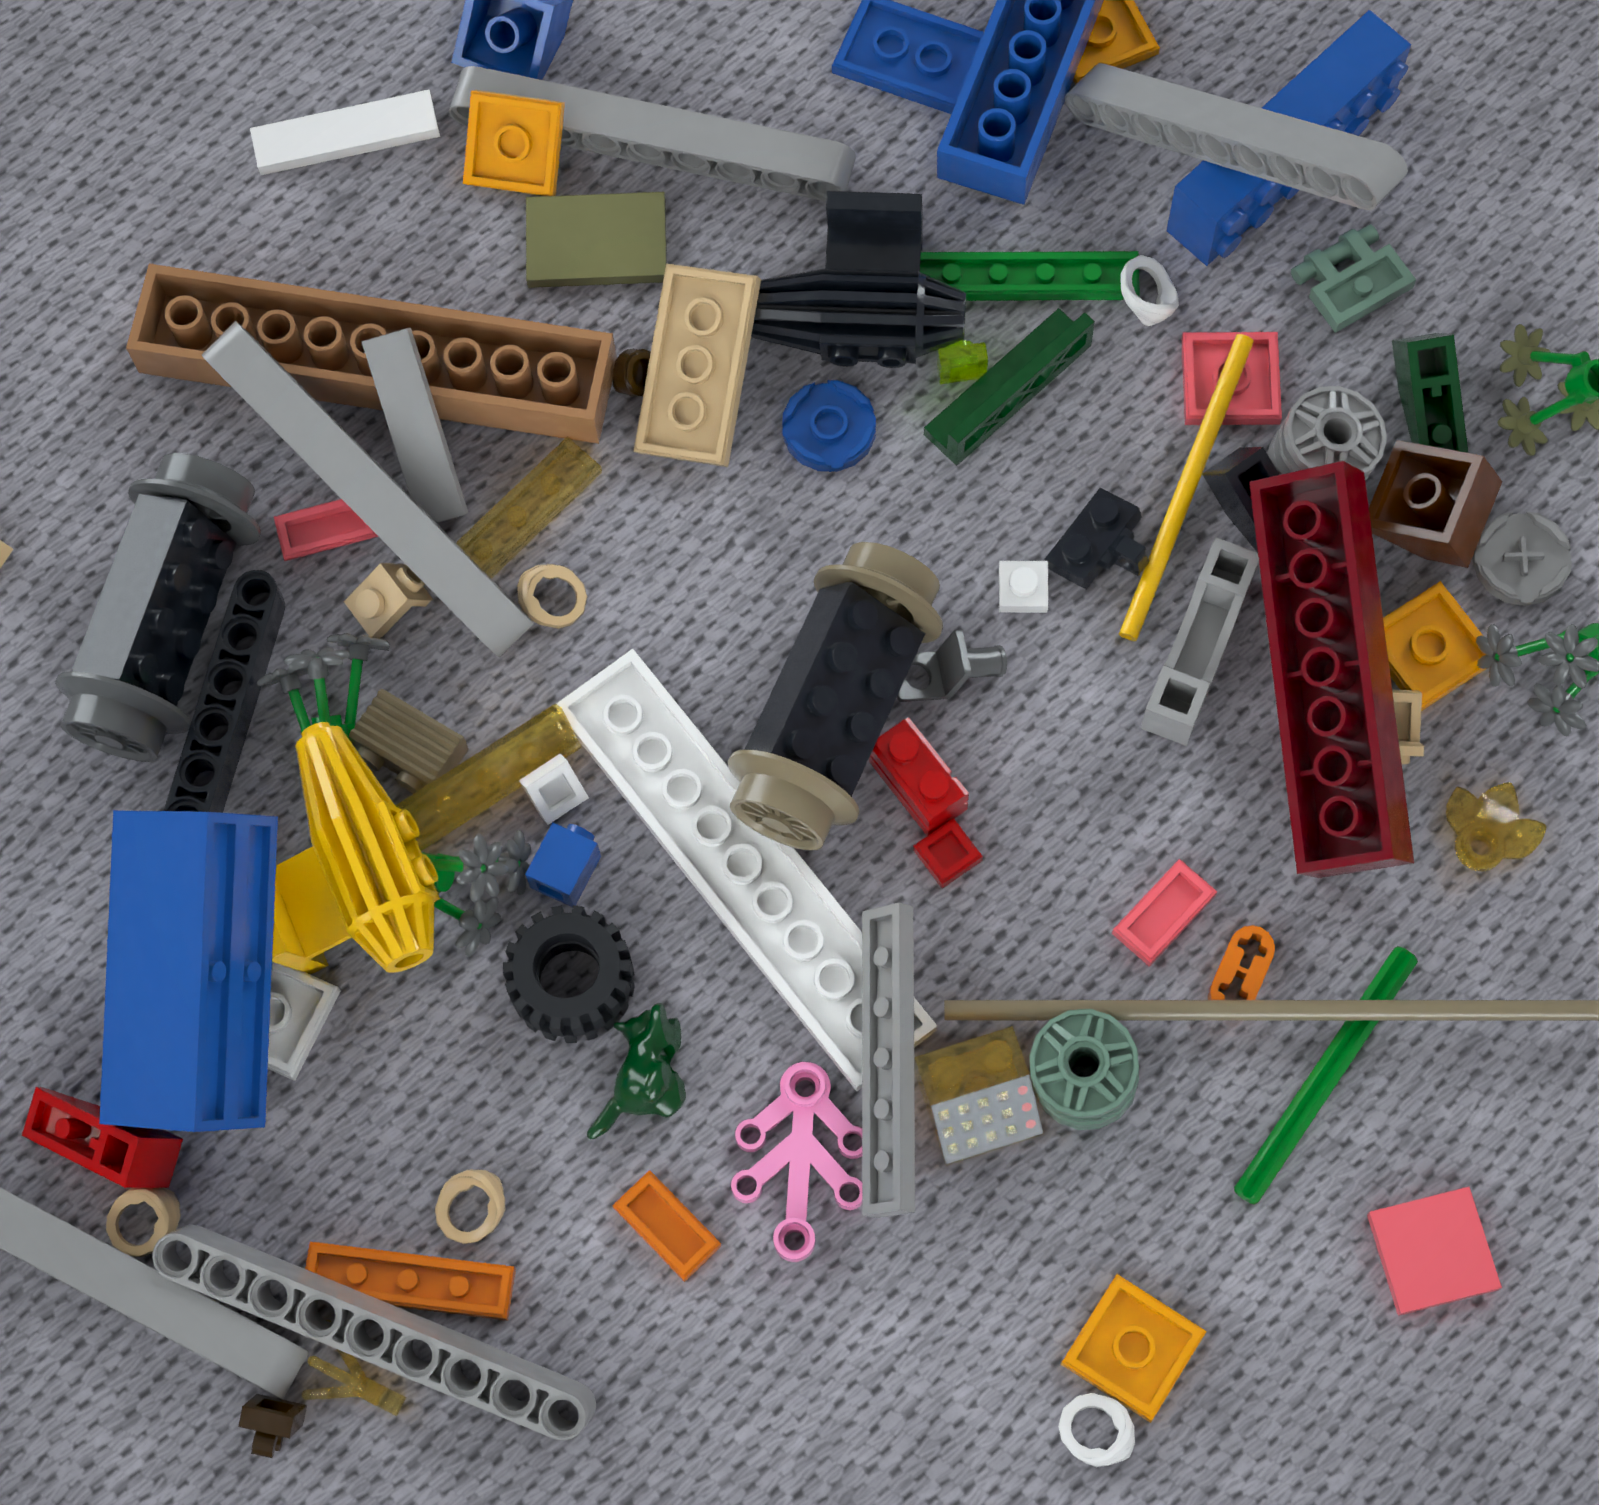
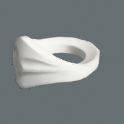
M1139 255L1125 264L1121 272V292L1126 304L1141 323L1145 326H1152L1170 317L1178 308L1179 301L1176 288L1164 267L1154 258ZM1136 269L1145 270L1154 278L1158 289L1156 304L1145 302L1136 294L1132 284V275Z
M1089 1393L1077 1396L1063 1408L1058 1425L1063 1444L1074 1457L1095 1467L1108 1466L1130 1457L1135 1445L1134 1425L1126 1408L1117 1400ZM1086 1408H1097L1112 1418L1114 1427L1119 1433L1116 1441L1107 1450L1101 1448L1089 1449L1080 1445L1074 1439L1071 1432V1424L1074 1417L1080 1411Z

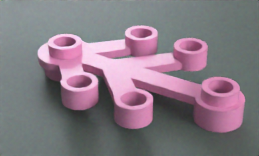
M800 1062L790 1066L784 1072L780 1081L781 1095L753 1119H746L739 1123L735 1130L737 1145L743 1151L756 1152L764 1146L766 1133L793 1113L792 1133L749 1170H742L736 1173L731 1181L734 1197L742 1203H752L760 1197L762 1186L789 1164L786 1219L777 1225L773 1241L779 1256L790 1262H799L811 1255L815 1247L814 1230L806 1222L810 1164L834 1190L835 1201L841 1208L854 1210L862 1205V1182L855 1177L849 1176L813 1136V1118L815 1114L838 1138L840 1153L849 1159L862 1157V1146L856 1151H851L845 1148L843 1140L849 1134H857L862 1138V1128L853 1126L829 1099L831 1091L830 1079L823 1068L811 1062ZM803 1080H808L814 1084L815 1091L811 1096L802 1097L795 1090L797 1084ZM748 1127L758 1129L761 1134L760 1139L754 1144L743 1142L741 1133L744 1129ZM743 1178H751L757 1184L756 1190L750 1195H743L737 1190V1184ZM845 1185L856 1186L860 1191L857 1200L853 1202L844 1201L840 1196L842 1187ZM797 1232L804 1237V1245L799 1250H790L786 1247L784 1243L785 1238L790 1233Z

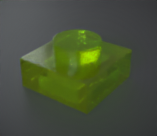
M961 340L948 345L946 348L938 349L937 372L940 385L976 380L987 372L988 355L985 342L973 344L971 341Z

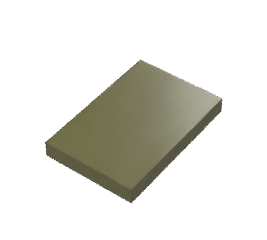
M665 192L526 197V281L528 288L663 283L667 264Z

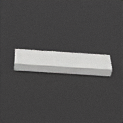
M430 90L250 128L260 175L440 137Z

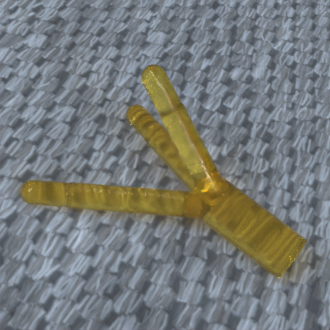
M337 1349L352 1375L316 1356L308 1358L310 1366L347 1386L306 1389L301 1394L304 1400L359 1397L398 1416L407 1397L368 1378L355 1356Z

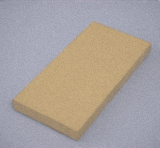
M666 264L634 452L728 467L761 279L758 276Z

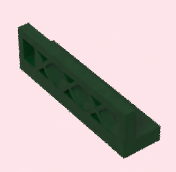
M1058 308L924 427L923 435L956 466L959 465L1091 346L1095 321L1085 312L1073 321Z

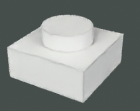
M999 561V612L1047 613L1048 561Z
M561 754L519 780L540 817L547 825L589 798L568 761Z

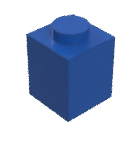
M552 822L525 873L530 888L572 908L573 905L576 906L601 858L598 844L594 842L595 836L575 824H568L567 828H564Z

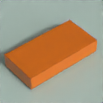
M650 1170L612 1205L613 1209L684 1282L722 1246L715 1236Z

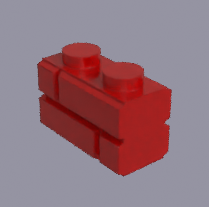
M909 717L878 737L869 757V763L927 836L968 809L969 792L957 777H951L952 771Z

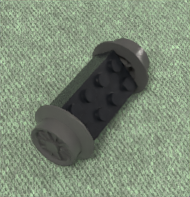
M184 453L164 455L154 479H140L131 483L128 494L135 505L71 671L58 674L55 680L56 687L70 700L61 722L63 731L81 743L99 751L134 761H155L166 734H181L189 730L191 725L190 718L177 707L178 701L184 693L186 679L194 658L199 652L203 633L210 614L216 606L217 596L227 568L232 563L235 547L252 545L259 540L261 535L259 525L247 514L255 494L253 485L245 477L220 463Z

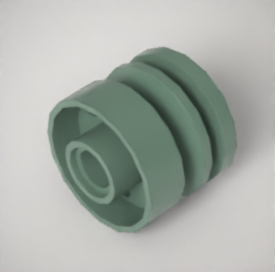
M1093 1009L1068 1010L1050 1019L1036 1035L1029 1055L1033 1090L1043 1110L1059 1124L1077 1130L1101 1129L1119 1120L1133 1104L1139 1085L1138 1051L1128 1029L1114 1017ZM1081 1063H1090L1098 1068L1095 1074L1089 1077H1079L1072 1072L1074 1067Z

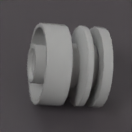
M1340 386L1318 387L1303 394L1293 405L1282 426L1270 442L1267 454L1279 475L1345 461L1364 471L1366 481L1384 454L1387 442L1385 423L1374 404L1360 393Z

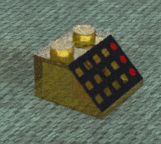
M1013 1026L914 1057V1073L946 1166L1044 1134L1030 1074Z

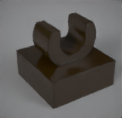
M256 1394L242 1406L238 1427L256 1431L251 1454L273 1458L274 1452L280 1451L283 1438L290 1439L303 1426L307 1405Z

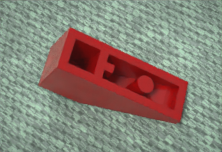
M44 1087L35 1088L22 1132L23 1137L124 1188H169L183 1138L164 1129L99 1124V1105Z

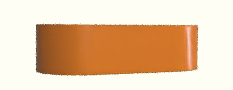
M1251 925L1244 926L1234 933L1209 988L1208 1000H1224L1225 995L1219 992L1218 989L1227 990L1234 976L1244 980L1239 990V995L1245 1000L1256 999L1275 952L1274 940L1269 932L1261 927ZM1250 939L1259 942L1258 951L1265 955L1264 957L1256 955L1249 969L1239 966L1244 950L1237 945L1238 943L1247 945Z

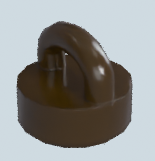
M633 348L619 354L614 364L612 380L613 388L616 392L629 396H643L651 351Z

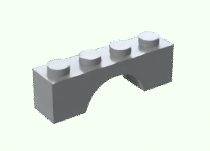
M1216 537L1214 538L1176 640L1162 667L1147 704L1141 729L1187 746L1259 564L1257 552Z

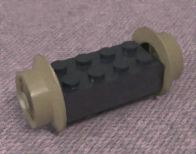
M873 542L855 543L850 547L842 565H827L817 571L814 577V586L818 594L744 750L735 751L729 757V770L740 782L730 803L732 813L754 831L781 844L802 850H818L822 848L832 825H850L857 820L860 811L857 803L852 798L853 792L921 643H928L938 639L943 630L941 617L932 607L940 589L938 578L926 565L916 558L887 545Z

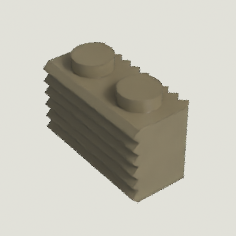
M384 689L378 691L371 705L367 707L366 712L362 714L360 721L356 722L355 728L349 734L353 746L369 768L375 771H379L382 766L397 774L395 780L399 785L417 796H420L424 790L430 795L437 797L469 750L462 735Z

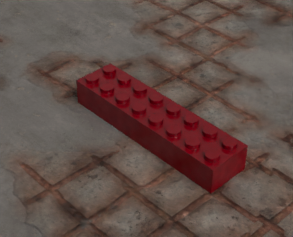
M1339 461L1250 481L1297 874L1323 878L1414 864L1364 471L1345 461Z

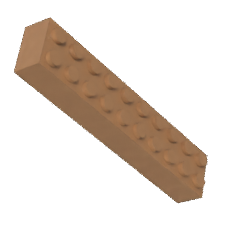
M150 263L148 265L126 346L139 373L231 387L202 357V354L237 321L315 400L383 410L362 341L411 327L439 419L599 444L614 376V364L617 359L613 333Z

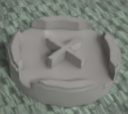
M1514 512L1501 514L1485 526L1473 554V565L1477 578L1491 595L1505 603L1522 606L1543 603L1559 592L1571 572V547L1568 537L1555 522L1539 513L1513 514Z

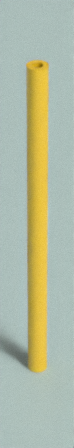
M1243 334L1235 336L1149 555V563L1143 570L1121 626L1119 635L1125 639L1137 641L1254 343V340L1249 336Z

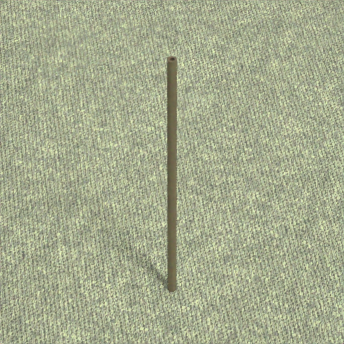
M944 1000V1020L1049 1021L1068 1010L1093 1009L1109 1014L1117 1021H1599V1000Z

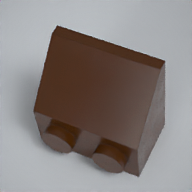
M1396 440L1369 506L1372 534L1426 560L1468 568L1503 481L1482 455Z

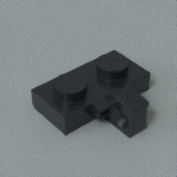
M1099 488L1044 559L1048 561V569L1086 590L1103 568L1110 570L1114 564L1139 576L1149 563L1145 552L1146 547L1133 540L1135 536L1132 530L1142 518L1140 508Z

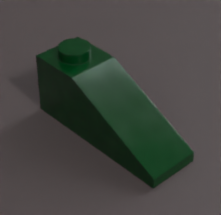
M1433 333L1392 340L1397 385L1411 442L1468 453L1454 334Z

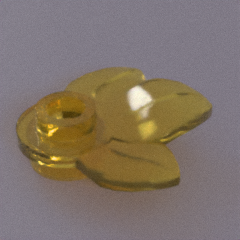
M1507 782L1494 786L1484 792L1478 799L1466 789L1456 787L1448 799L1446 818L1457 835L1455 852L1460 862L1467 868L1475 871L1491 870L1502 859H1523L1527 857L1541 843L1546 832V825L1532 819H1519L1518 798L1512 783ZM1475 840L1484 842L1488 847V853L1484 855L1475 853L1472 850L1471 842Z

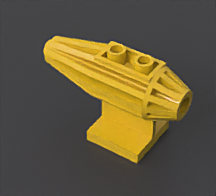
M328 722L313 724L302 731V738L295 745L310 838L313 846L276 865L272 962L313 974L329 966L324 955L325 951L353 938L386 972H400L415 967L429 959L434 953V902L440 899L434 885L438 881L436 869L428 856L421 853L415 839L420 835L417 823L408 810L395 806L341 727L330 726Z

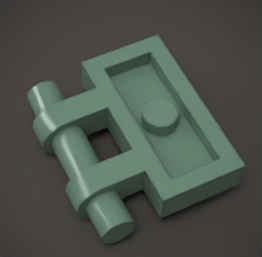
M1371 224L1358 231L1351 229L1339 236V242L1323 251L1316 249L1304 256V262L1291 269V275L1298 285H1302L1312 278L1319 280L1320 284L1311 288L1309 298L1335 333L1413 289L1416 278L1390 244L1376 252L1371 250L1369 246L1379 240V234ZM1347 258L1354 260L1355 264L1341 272H1338L1334 267Z

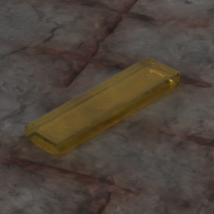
M566 437L465 533L456 544L492 579L602 473L601 466L570 438Z
M555 703L395 806L408 810L413 816L420 832L419 837L415 839L420 851H422L522 787L519 780L559 754L567 758L581 749L582 746L563 709Z

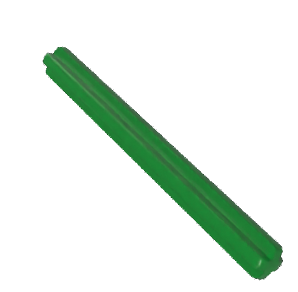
M1395 947L1360 1000H1393L1418 962L1417 957L1403 947ZM1379 1021L1344 1022L1235 1185L1234 1191L1239 1197L1254 1205L1260 1201Z

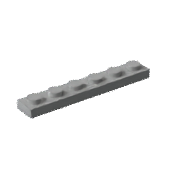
M900 902L862 911V1216L873 1218L915 1213L913 906Z

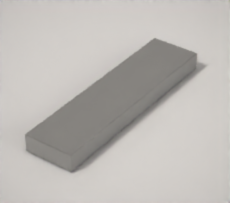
M411 327L362 341L410 497L436 523L467 514L468 509Z

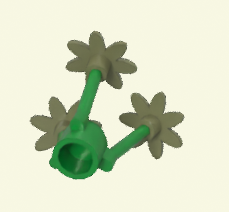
M1518 324L1514 331L1515 342L1510 340L1500 342L1502 350L1511 355L1502 362L1500 371L1507 373L1514 370L1513 380L1516 386L1521 387L1523 385L1527 372L1534 379L1542 378L1539 362L1572 365L1573 368L1567 374L1565 382H1560L1557 385L1558 390L1565 398L1538 412L1530 411L1529 402L1526 397H1522L1517 406L1510 399L1503 400L1502 405L1507 416L1501 417L1497 423L1505 430H1513L1508 438L1509 447L1515 448L1521 443L1526 454L1530 456L1535 455V443L1544 444L1548 441L1544 433L1538 428L1544 420L1556 414L1573 412L1570 427L1572 431L1579 430L1586 419L1594 429L1599 430V359L1591 360L1586 351L1577 354L1551 352L1549 349L1538 347L1543 336V330L1541 328L1535 329L1528 336L1525 327L1522 324Z

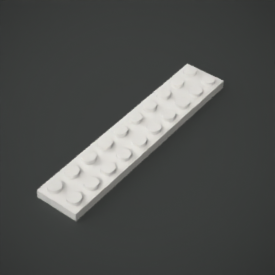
M631 649L554 705L556 713L853 1088L859 1091L862 1088V932L793 847L761 835L741 822L732 813L730 803L740 782L734 777L726 763L634 649ZM914 997L915 1048L937 1031V1025Z

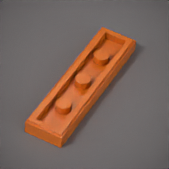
M311 1241L305 1269L396 1307L507 1321L516 1272L514 1266Z

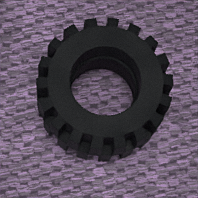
M562 905L551 907L552 916L544 918L541 911L531 916L534 924L530 928L522 924L515 931L518 938L517 942L508 943L505 951L508 962H503V975L506 979L505 987L519 1017H522L526 1025L535 1033L537 1030H540L546 1039L556 1041L557 1036L564 1037L566 1043H577V1036L586 1035L589 1041L598 1037L596 1030L603 1026L607 1031L612 1029L615 1023V1016L618 1013L624 1016L629 1008L627 999L628 996L633 997L635 988L633 976H635L633 963L626 941L621 938L619 929L613 923L608 925L604 915L595 910L591 916L587 915L582 906L573 905L572 913H565ZM567 951H580L592 956L599 965V972L593 985L584 993L571 998H559L548 994L541 987L540 978L544 967L558 954Z

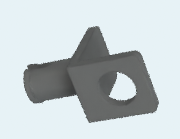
M954 630L937 651L919 652L913 660L912 665H919L927 671L929 685L923 689H916L910 686L905 679L898 693L897 700L900 702L948 699L956 693L968 678L1003 677L1007 670L1006 652L1001 645L967 649L963 631Z

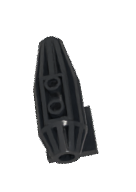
M827 191L826 215L828 228L825 268L761 279L751 338L820 354L822 360L830 361L834 365L843 367L854 366L858 362H877L882 367L900 368L905 366L906 363L916 364V358L964 341L966 292L920 272L921 250L923 246L922 194Z

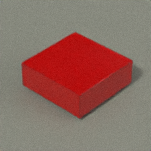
M954 818L913 845V851L942 889L983 860L981 853Z

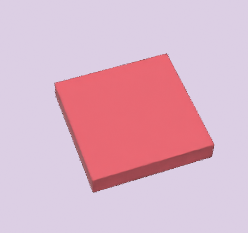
M1183 332L1181 341L1185 425H1201L1237 334L1249 336L1254 340L1222 425H1280L1282 408L1278 332Z
M1470 1187L1370 1211L1367 1214L1398 1316L1498 1291L1502 1288Z

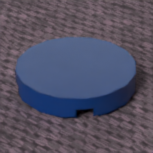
M827 380V383L817 385L814 382L803 386L790 398L783 412L782 435L789 453L802 465L817 471L838 472L855 466L869 453L876 438V417L869 398L857 387L840 380Z

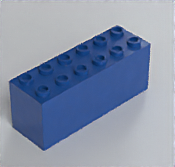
M113 810L99 1124L187 1132L265 1127L278 816L193 811Z

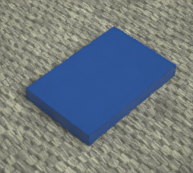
M862 0L832 64V73L952 114L984 32L891 0Z

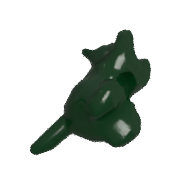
M662 1003L654 1004L651 1010H645L639 1016L632 1017L626 1022L614 1023V1028L622 1032L628 1041V1054L617 1073L614 1096L608 1101L587 1131L589 1139H596L608 1132L623 1112L639 1116L657 1114L668 1118L682 1107L686 1099L685 1085L678 1073L670 1066L673 1057L681 1046V1027L677 1018L667 1019L665 1007Z

